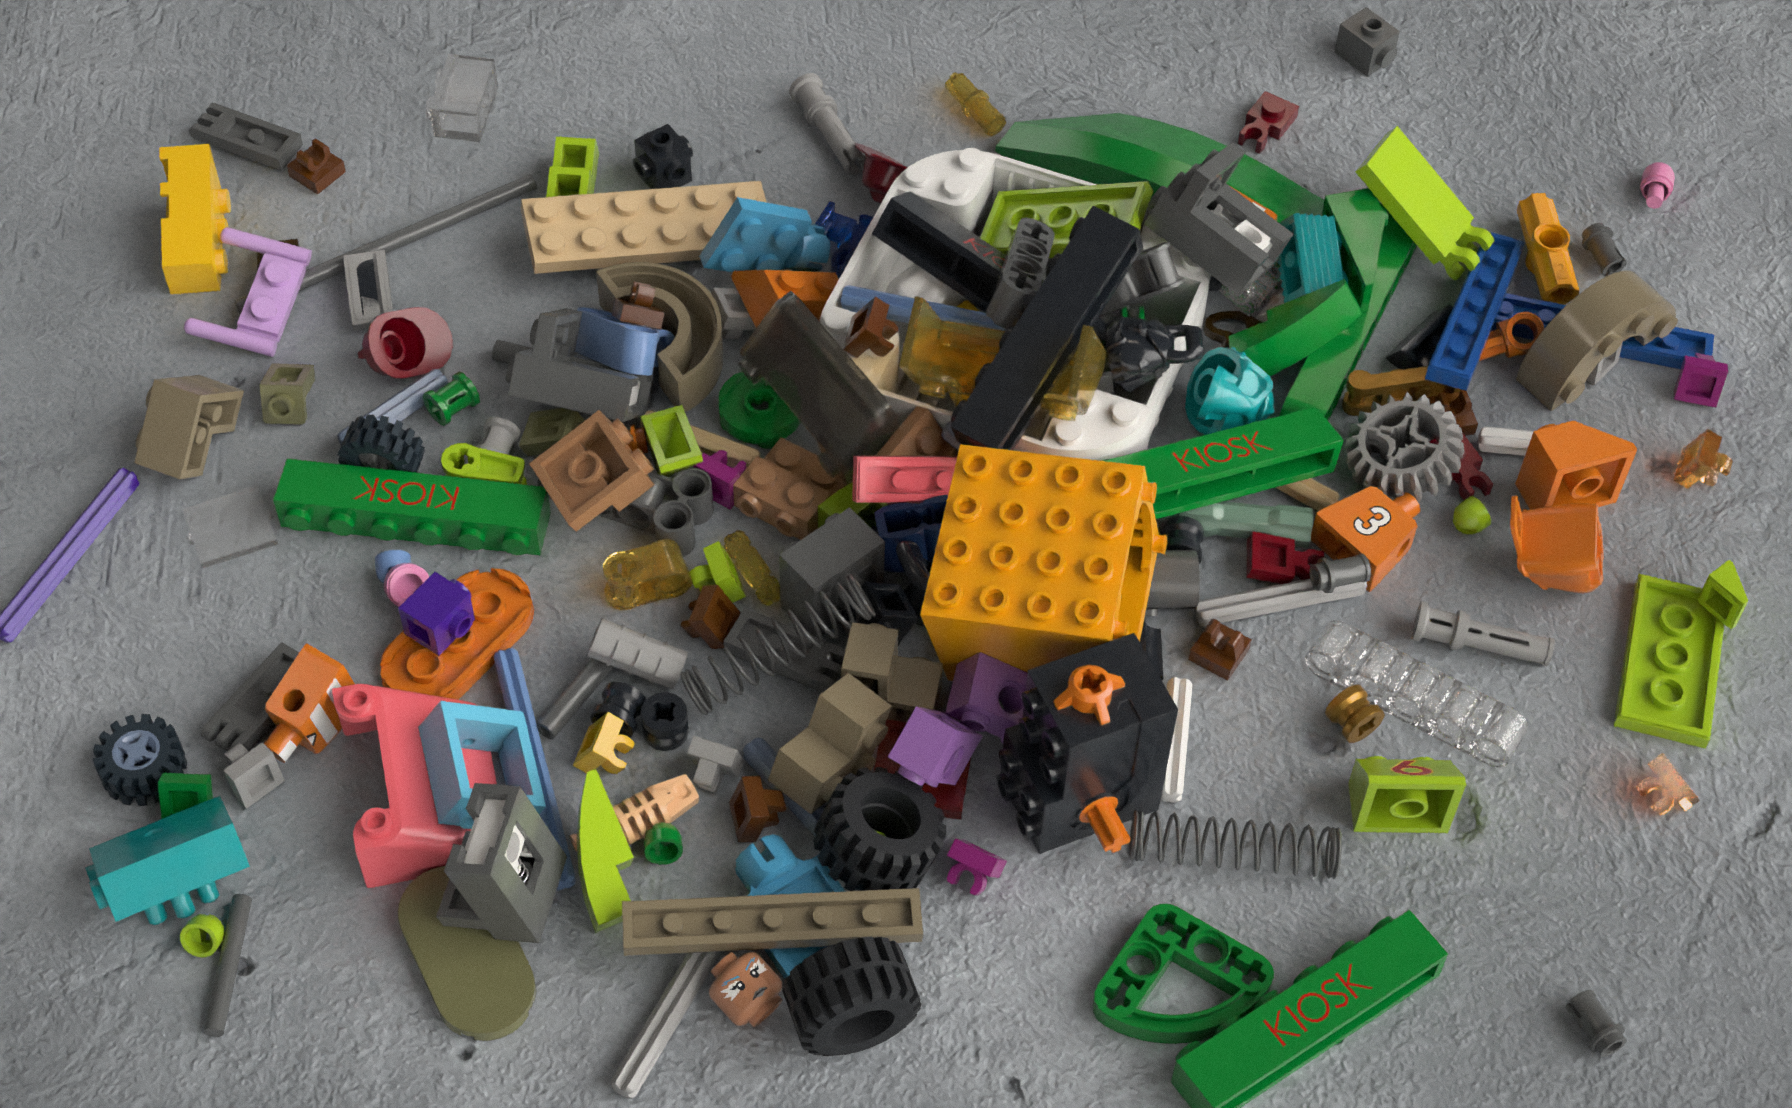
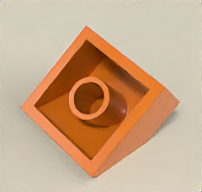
M790 270L733 271L731 279L760 336L819 337V322L822 310L839 280L836 273Z
M1574 420L1558 425L1548 424L1533 431L1515 485L1530 510L1571 503H1589L1598 505V507L1617 502L1637 448L1630 441Z

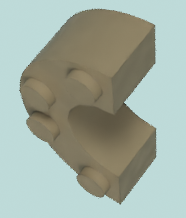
M623 263L596 271L599 303L604 311L612 313L615 298L629 301L633 281L651 285L650 287L655 288V295L651 306H655L664 312L661 329L667 330L675 336L672 343L657 354L660 388L674 407L682 405L685 412L694 408L713 390L723 367L721 314L716 300L710 291L691 275L679 269L657 263Z
M1619 271L1608 275L1581 292L1552 319L1526 354L1519 368L1516 380L1550 411H1553L1564 402L1567 404L1572 403L1584 391L1585 382L1595 366L1604 357L1612 355L1623 341L1634 337L1645 346L1656 337H1666L1678 323L1675 308L1635 272Z

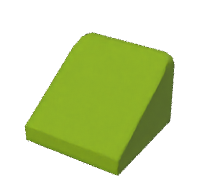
M1728 560L1709 574L1697 601L1732 630L1737 625L1748 603V598L1733 562Z

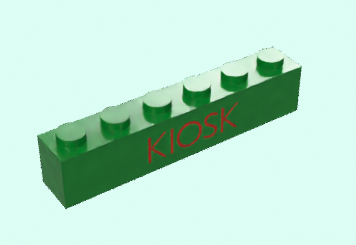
M1317 407L1102 461L1145 466L1148 482H1156L1157 485L1155 502L1152 504L1155 518L1159 519L1332 473L1335 470L1344 440Z
M288 458L286 459L273 499L280 526L296 531L315 530L332 532L340 536L351 534L376 537L385 541L394 539L414 541L429 546L441 544L463 547L468 550L503 551L512 555H541L551 515L548 492L542 486Z
M1410 909L1396 919H1393L1392 916H1387L1380 920L1370 930L1369 936L1356 944L1354 940H1350L1339 947L1328 963L1320 968L1316 965H1311L1304 969L1294 979L1293 985L1283 992L1279 993L1278 990H1273L1264 995L1256 1003L1254 1010L1243 1018H1240L1238 1015L1228 1018L1217 1028L1215 1036L1202 1044L1199 1041H1194L1185 1046L1175 1057L1176 1062L1171 1083L1191 1108H1241L1439 977L1448 953Z

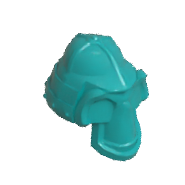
M1218 347L1210 350L1194 367L1187 385L1185 410L1188 420L1199 433L1204 435L1250 424L1255 421L1266 420L1275 411L1273 408V381L1265 371L1246 356L1245 352H1239L1235 347Z

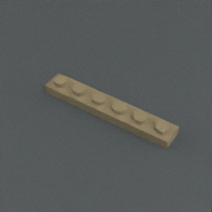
M919 888L622 901L624 956L822 947L850 939L870 936L873 938L885 937L889 941L894 940L897 943L922 942L923 939Z

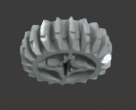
M1408 392L1403 400L1395 401L1389 394L1387 404L1383 406L1373 401L1371 406L1372 413L1359 411V423L1350 424V438H1347L1345 443L1348 469H1351L1353 479L1357 485H1364V489L1370 486L1377 487L1389 498L1392 495L1401 497L1404 492L1413 495L1419 503L1422 499V493L1426 491L1437 496L1439 491L1438 484L1450 486L1452 481L1451 473H1459L1461 467L1460 459L1463 458L1465 450L1462 442V429L1459 427V424H1456V418L1452 411L1445 412L1444 406L1440 401L1430 405L1429 399L1425 394L1417 401H1412V396ZM1422 431L1432 435L1439 442L1438 445L1429 443V438L1421 436ZM1371 453L1380 454L1382 459L1387 460V465L1384 466L1376 462L1371 457Z

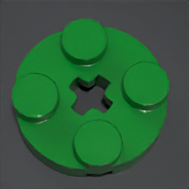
M768 367L758 368V373L746 376L744 371L736 373L723 384L718 395L719 418L722 429L738 440L758 444V446L764 449H772L781 437L787 438L798 428L803 418V397L799 393L797 382L788 374L777 369ZM763 401L768 402V409L756 410L752 406L753 403L760 405Z

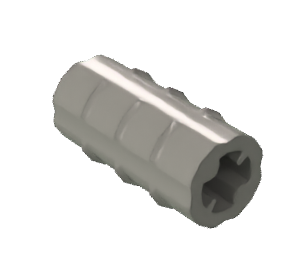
M601 618L587 652L588 657L606 663L607 667L611 665L628 672L629 675L634 674L649 680L650 683L654 682L672 690L680 677L688 654L685 650L669 645L667 641H659L647 636L646 633L641 634L626 628L624 624L618 625Z

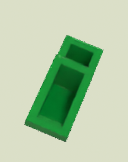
M1343 279L1266 310L1267 321L1230 335L1229 348L1235 347L1237 351L1245 352L1246 356L1253 363L1258 365L1269 376H1272L1302 360L1345 330L1362 315L1361 308L1346 280Z

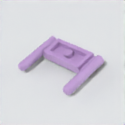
M226 227L220 234V239L223 243L264 254L237 322L238 327L235 330L189 318L184 324V330L189 335L273 357L305 276L306 266L309 265L312 250Z

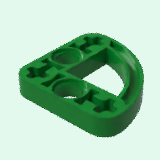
M1158 904L1145 914L1097 985L1092 1004L1093 1013L1096 1019L1104 1026L1138 1040L1164 1044L1201 1041L1215 1036L1217 1028L1228 1018L1234 1015L1243 1018L1252 1012L1256 1003L1269 993L1274 979V969L1270 961L1263 955L1181 908L1171 904ZM1166 922L1174 925L1173 931L1168 930L1164 935L1156 932L1157 926L1162 927ZM1187 933L1192 934L1188 939L1186 949L1181 948V940L1185 941ZM1209 943L1218 948L1221 958L1213 963L1203 962L1196 957L1194 948L1200 944ZM1142 955L1152 961L1154 970L1146 975H1138L1129 969L1127 961L1133 956ZM1229 957L1235 959L1234 966L1231 965L1229 974H1226L1223 971L1226 969ZM1171 962L1232 996L1212 1008L1188 1014L1169 1015L1140 1010ZM1251 971L1258 973V981L1254 980L1250 985L1242 981L1243 975L1247 976ZM1123 982L1129 987L1125 994L1123 1006L1118 1005L1112 1010L1107 1007L1108 999L1113 1000L1116 998Z

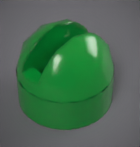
M659 822L645 833L644 853L647 860L654 864L665 865L677 861L682 856V837L674 825Z

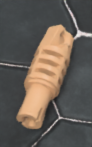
M683 774L651 785L642 792H638L612 807L630 846L636 841L645 838V833L652 829L655 824L659 822L672 823L699 803V795L689 777ZM576 833L570 835L569 837L575 851L577 852Z

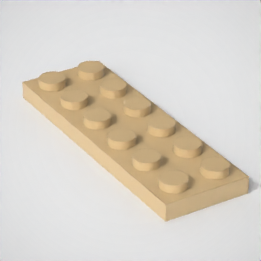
M761 181L521 199V214L534 274L599 269L632 262L658 264L701 260L699 255L737 197L766 202Z

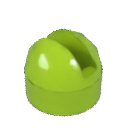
M1470 496L1455 508L1453 524L1456 530L1462 534L1473 535L1491 525V518L1482 502L1476 497Z
M198 914L191 918L182 929L180 942L183 948L191 955L202 958L209 957L215 953L222 943L224 927L216 916ZM207 933L210 935V940H205Z

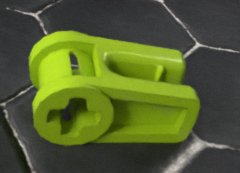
M467 443L453 444L446 448L441 455V466L446 474L445 476L527 485V479L524 477L525 461L522 458L475 447ZM464 455L468 457L467 464H465Z

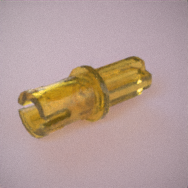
M954 72L949 76V79L945 82V88L961 105L962 113L967 117L971 116L988 136H994L1002 131L1006 125V118L989 102L988 94L984 90H978L963 73L957 74Z

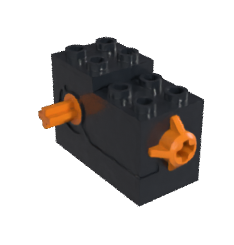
M1135 633L1035 667L1027 672L1026 690L1021 694L1024 706L1023 717L1019 719V724L1004 730L1003 749L999 750L1001 771L996 776V781L1003 799L1006 802L1011 800L1017 811L1016 821L1025 840L1031 839L1039 854L1092 834H1096L1105 852L1111 850L1112 853L1121 850L1122 845L1129 843L1131 840L1123 823L1132 820L1133 811L1135 809L1138 811L1142 809L1144 815L1159 810L1178 708Z

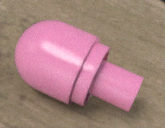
M1652 163L1645 168L1642 174L1640 190L1646 199L1647 206L1653 209L1661 207L1663 201L1673 191L1674 172L1665 163Z

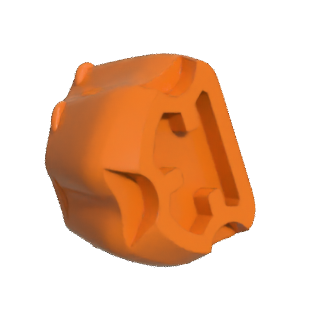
M1517 495L1511 497L1510 528L1517 553V568L1524 577H1528L1543 590L1553 588L1582 594L1590 593L1602 584L1604 551L1598 505L1571 503L1531 510L1523 509L1521 511Z

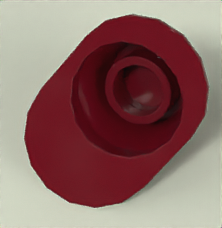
M855 143L854 146L865 154L862 177L863 185L869 189L874 201L882 203L895 179L908 167L877 150Z
M412 307L385 312L376 316L369 325V329L363 337L362 349L357 353L358 359H365L371 369L382 376L404 379L423 375L432 369L443 368L450 359L453 349L452 333L447 322L437 312L426 307Z

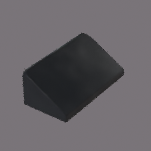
M1451 304L1431 313L1385 358L1391 364L1403 370L1428 366L1453 307Z

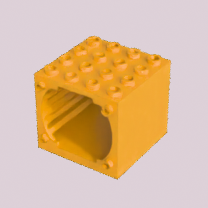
M960 444L920 613L940 663H943V670L948 681H953L957 663L979 652L1028 672V670L1132 633H1135L1140 642L1157 553L1165 554L1167 547V535H1159L1152 504L1155 502L1157 485L1156 482H1148L1145 466Z

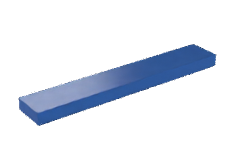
M1492 232L1490 233L1494 238V242L1486 251L1481 246L1478 248L1477 255L1480 262L1474 270H1469L1428 365L1425 376L1427 380L1465 391L1468 389L1525 245V242Z
M1506 293L1491 331L1497 329V322L1509 319L1520 312H1531L1537 315L1542 320L1544 328H1546L1566 305ZM1525 324L1513 326V336L1533 340L1534 334L1529 326ZM1675 327L1666 337H1656L1645 346L1634 337H1630L1622 342L1619 357L1681 369L1685 356L1694 357L1695 353L1712 356L1714 334Z

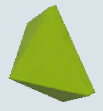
M682 405L640 416L657 474L670 477L703 462L700 448Z

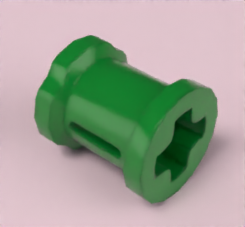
M460 371L452 376L451 382L435 392L428 390L423 394V401L428 412L442 426L450 423L451 416L465 407H475L480 403L479 393L470 378Z

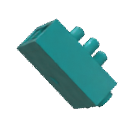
M218 796L89 848L93 864L85 867L90 880L91 890L100 910L110 907L115 921L144 910L149 924L158 925L163 923L168 917L163 902L170 900L177 918H188L196 910L189 891L196 889L202 903H211L217 900L220 895L215 884L216 880L248 868L250 865L221 796Z

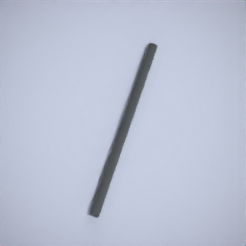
M531 174L307 269L299 291L345 272L344 255L385 250L387 254L537 189L536 181ZM247 296L235 300V305L240 314Z

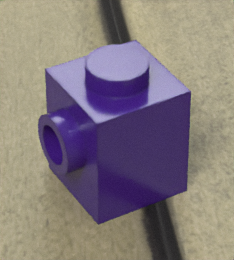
M434 572L398 607L404 634L438 656L456 638L463 637L475 620L469 590L458 580L452 579L449 581L437 572Z

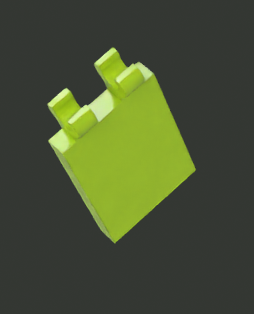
M1398 126L1383 136L1355 171L1434 265L1440 261L1451 279L1458 280L1465 271L1458 262L1464 263L1470 271L1474 270L1480 262L1477 255L1478 248L1473 242L1480 244L1485 251L1493 244L1494 238L1492 234L1484 228L1474 227L1470 224L1474 219L1472 214Z

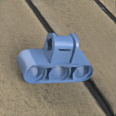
M579 307L577 311L582 312L575 352L622 372L636 375H652L653 367H658L657 354L667 348L675 338L671 332L664 329L619 321L608 311Z

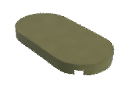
M445 866L428 870L408 885L401 896L398 906L400 928L440 1017L451 1031L459 1035L462 1033L466 1036H473L474 1040L491 1041L505 1037L522 1026L529 1016V1010L532 1007L533 1001H535L536 984L531 966L518 941L494 939L491 933L484 929L443 926L436 915L449 877L444 872Z

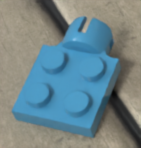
M737 197L699 257L704 268L732 273L733 271L783 270L787 268L793 271L818 272L823 269V266L817 263H827L830 240L824 235L825 229L823 227L811 224L812 221L807 210Z
M772 834L759 839L766 848L761 854L752 843L736 858L735 871L749 891L748 896L846 892L838 880L834 881L828 875L830 869L828 866L821 865L817 858L818 855L803 861L795 857L783 838L778 835ZM828 946L764 950L785 979L790 975V971L802 963L804 959Z

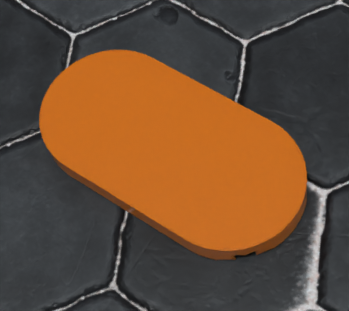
M490 568L491 572L479 573V570L471 571L457 578L456 580L461 582L471 593L475 620L469 631L463 637L456 638L439 656L405 635L404 631H402L386 647L382 654L380 675L383 687L459 700L495 664L494 654L499 650L511 648L530 627L534 615V607L527 584L518 575L508 570Z

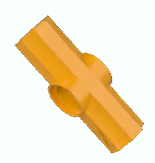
M1531 193L1529 197L1519 201L1516 210L1528 250L1525 265L1535 275L1543 301L1566 305L1578 296L1580 291L1568 253L1570 234L1560 225L1553 199L1546 197L1545 193Z

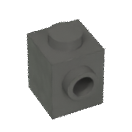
M1365 7L1340 24L1334 52L1368 77L1380 68L1388 67L1394 61L1397 55L1396 46L1400 31Z

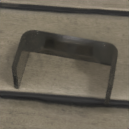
M789 291L777 300L740 350L742 361L738 365L753 385L760 381L764 386L769 384L817 441L821 454L817 456V460L831 478L839 475L845 487L853 482V456H876L895 431L899 429L897 416L885 397L796 294Z

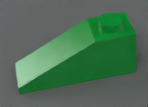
M1369 188L1325 195L1322 216H1334L1336 231L1340 233L1342 238L1340 249L1342 270L1347 274L1348 286L1361 308V312H1368L1383 229L1388 225L1387 209L1382 203H1379L1377 197Z

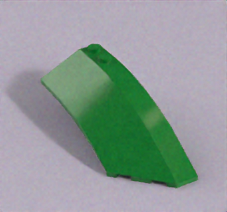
M1113 113L1015 122L996 145L994 151L1007 158L1097 185L1148 181L1153 190L1152 198L1161 186L1164 185L1168 188L1178 173L1182 171L1186 174L1194 164H1202L1212 150L1215 149L1220 152L1227 145L1196 132L1161 121ZM1245 154L1226 183L1277 214L1278 223L1296 213H1300V215L1306 213L1307 215L1322 216L1324 205L1322 198ZM1277 259L1274 265L1261 277L1280 287L1282 280L1280 279L1281 272L1278 271L1280 265L1277 263Z

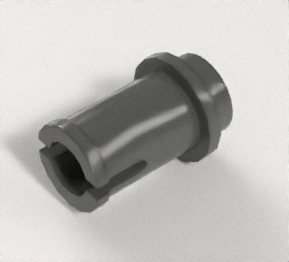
M1595 223L1582 232V246L1585 250H1590L1600 267L1602 275H1611L1621 271L1626 266V259L1621 255L1612 240L1613 231L1610 227L1604 226L1603 223Z
M1364 554L1329 561L1327 558H1320L1316 564L1310 566L1309 571L1313 588L1316 591L1322 590L1324 593H1332L1335 587L1358 582L1364 583L1371 578L1370 563Z
M1585 990L1577 994L1570 1000L1571 1003L1566 1004L1567 1011L1572 1014L1589 1038L1588 1047L1591 1051H1598L1602 1057H1606L1625 1045L1627 1041L1623 1035L1625 1028L1620 1023H1614L1596 998L1593 990Z

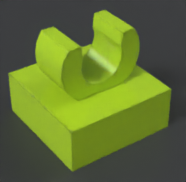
M717 541L704 547L703 551L708 564L697 566L689 572L694 587L699 588L701 592L703 586L718 585L733 603L745 598L746 594L735 564L721 543Z

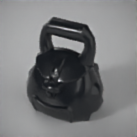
M1124 316L1116 317L1105 324L1106 350L1114 382L1121 384L1128 392H1132L1153 378L1158 379L1162 377V374L1167 371L1170 364L1193 362L1204 355L1202 330L1198 326H1165L1160 321L1154 319L1147 321L1141 318ZM1185 337L1186 351L1174 350V338Z

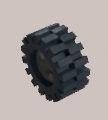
M371 414L367 415L366 419L359 416L355 422H351L338 451V461L342 465L417 473L425 453V447L422 446L423 441L420 437H414V430L411 428L402 429V422L396 420L395 424L389 423V417L381 415L380 420H377L375 415Z

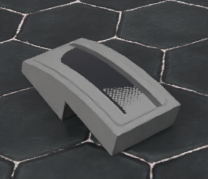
M385 250L343 256L353 330L368 329L376 316L393 311Z

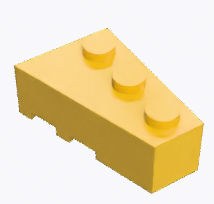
M210 145L159 147V159L163 164L168 181L160 183L161 197H167L166 217L161 218L162 269L170 294L221 291V274L228 273V259L226 250L223 249L220 234L224 228L229 227L227 219L224 218V213L231 212V202L228 189H221Z

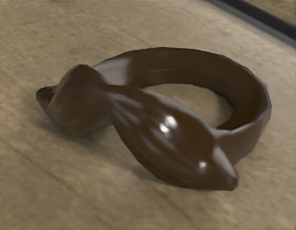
M1222 311L1211 314L1206 318L1203 331L1205 336L1220 343L1223 348H1229V336L1234 333L1218 329L1213 326V323L1221 319H1236L1245 323L1246 328H1250L1263 321L1241 311Z

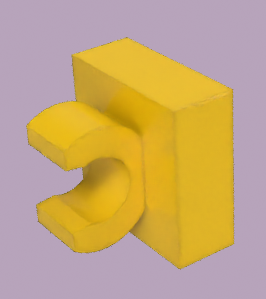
M607 712L589 726L573 766L585 773L598 768L600 765L611 774H618L625 769L627 763L618 759L614 754V749L626 754L635 745L631 738L619 734L624 721Z

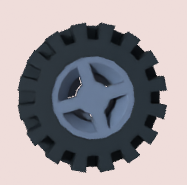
M141 714L140 722H136L133 715L125 717L127 725L122 727L115 721L110 725L113 733L110 735L103 731L99 736L102 745L95 744L93 749L96 757L93 758V763L105 791L107 790L110 797L114 800L120 797L122 803L131 806L133 798L136 799L138 806H147V797L153 796L155 803L159 802L158 781L162 774H184L183 769H187L185 752L175 729L171 724L167 726L165 720L158 716L153 723L150 714ZM141 762H146L142 765L134 766L135 763L140 764Z

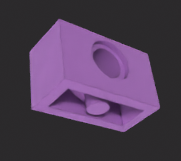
M981 652L957 663L946 714L960 720L962 724L974 731H986L1000 737L1003 743L1004 730L1019 724V719L1023 717L1024 706L1021 694L1026 690L1027 672ZM999 700L1002 702L1004 710L1001 708Z
M916 706L888 757L901 765L898 770L899 774L918 785L923 786L926 783L937 788L939 783L956 785L983 736L944 712Z

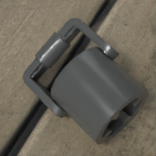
M1166 550L1165 554L1157 553L1145 616H1158V609L1198 607L1200 573L1196 550Z

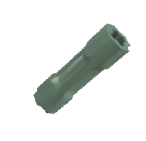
M1223 501L1177 514V516L1190 517L1200 522L1204 528V537L1219 535L1248 539L1252 531L1295 539V547L1302 548L1309 547L1313 526V508L1280 504L1264 506Z

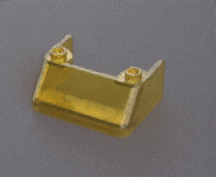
M915 296L899 367L914 383L920 385L919 392L938 398H945L946 392L970 396L976 387L975 379L984 364H991L999 352V342L1005 331L943 321L924 298ZM1083 325L1078 350L1050 394L1044 395L1040 409L1050 410L1049 415L1051 417L1065 421H1076L1077 415H1085L1088 411L1103 375L1107 359V352L1092 326Z

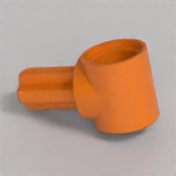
M1520 312L1509 319L1497 322V329L1490 332L1479 361L1505 353L1507 358L1526 355L1535 340L1545 329L1542 320L1531 312ZM1517 324L1529 326L1534 334L1533 341L1527 344L1517 342L1512 335L1513 326Z

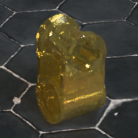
M659 540L650 545L615 552L609 555L603 564V574L608 581L604 588L605 600L610 606L619 610H630L651 602L679 597L686 593L693 583L678 543L674 540ZM618 564H621L622 574L618 572ZM626 587L630 589V597H626Z

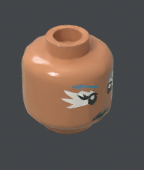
M731 952L711 970L716 979L710 986L709 995L724 1014L737 1026L746 1025L747 1023H750L753 1027L758 1026L783 1002L779 996L783 988L781 979L756 952L745 953L739 958Z

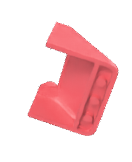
M354 684L333 688L334 705L339 715L344 735L350 736L378 730L389 808L375 807L367 810L357 821L353 830L355 851L366 887L374 888L414 880L428 870L446 866L453 844L461 845L465 832L471 831V829H464L456 825L439 824L418 727L440 701L469 705L476 704L469 701L368 684ZM461 748L470 788L473 789L475 783L497 784L491 751Z

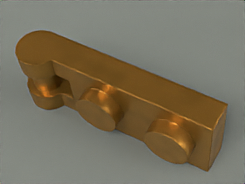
M1428 366L1405 370L1395 369L1390 372L1372 375L1364 370H1355L1348 377L1346 385L1348 391L1344 394L1342 409L1348 415L1359 416V411L1372 413L1371 406L1373 401L1381 406L1387 404L1389 394L1395 401H1401L1408 392L1412 396V401H1417L1424 394L1426 397L1437 396L1441 392H1445V394L1457 393L1461 389L1425 379Z

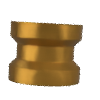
M1357 684L1346 688L1335 696L1325 710L1326 716L1332 723H1339L1341 725L1342 734L1349 743L1358 742L1370 735L1381 724L1385 716L1383 710L1378 705L1370 704L1367 700V692L1361 685Z

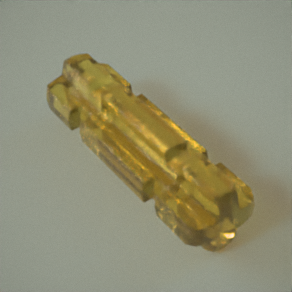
M736 530L734 533L728 534L724 538V549L731 559L737 560L734 564L751 589L757 590L755 592L757 598L766 606L780 600V583L775 576H770L772 571L754 546H750L752 542L746 533Z

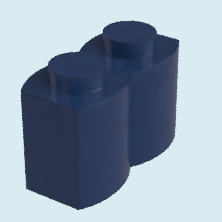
M948 495L935 496L920 504L895 503L874 512L877 534L885 541L884 571L905 572L896 553L897 544L904 540L916 543L923 557L929 562H933Z

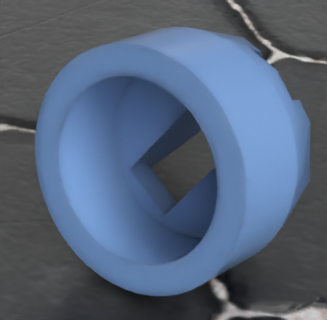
M388 550L376 555L375 570L377 578L384 584L385 577L390 569L401 563H411V555L402 550Z

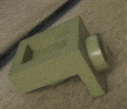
M272 363L259 384L262 416L265 423L302 425L306 422V396L315 382L314 365Z
M566 408L530 412L519 447L527 456L541 455L585 420L578 411Z

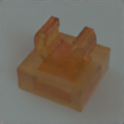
M1707 429L1684 447L1673 481L1688 489L1699 480L1706 485H1716L1719 472L1725 476L1729 475L1733 461L1729 456L1718 453L1722 437Z
M1663 753L1648 763V766L1657 777H1646L1636 786V789L1642 796L1647 795L1654 789L1662 791L1661 799L1651 806L1657 815L1667 813L1672 808L1674 799L1684 811L1700 801Z

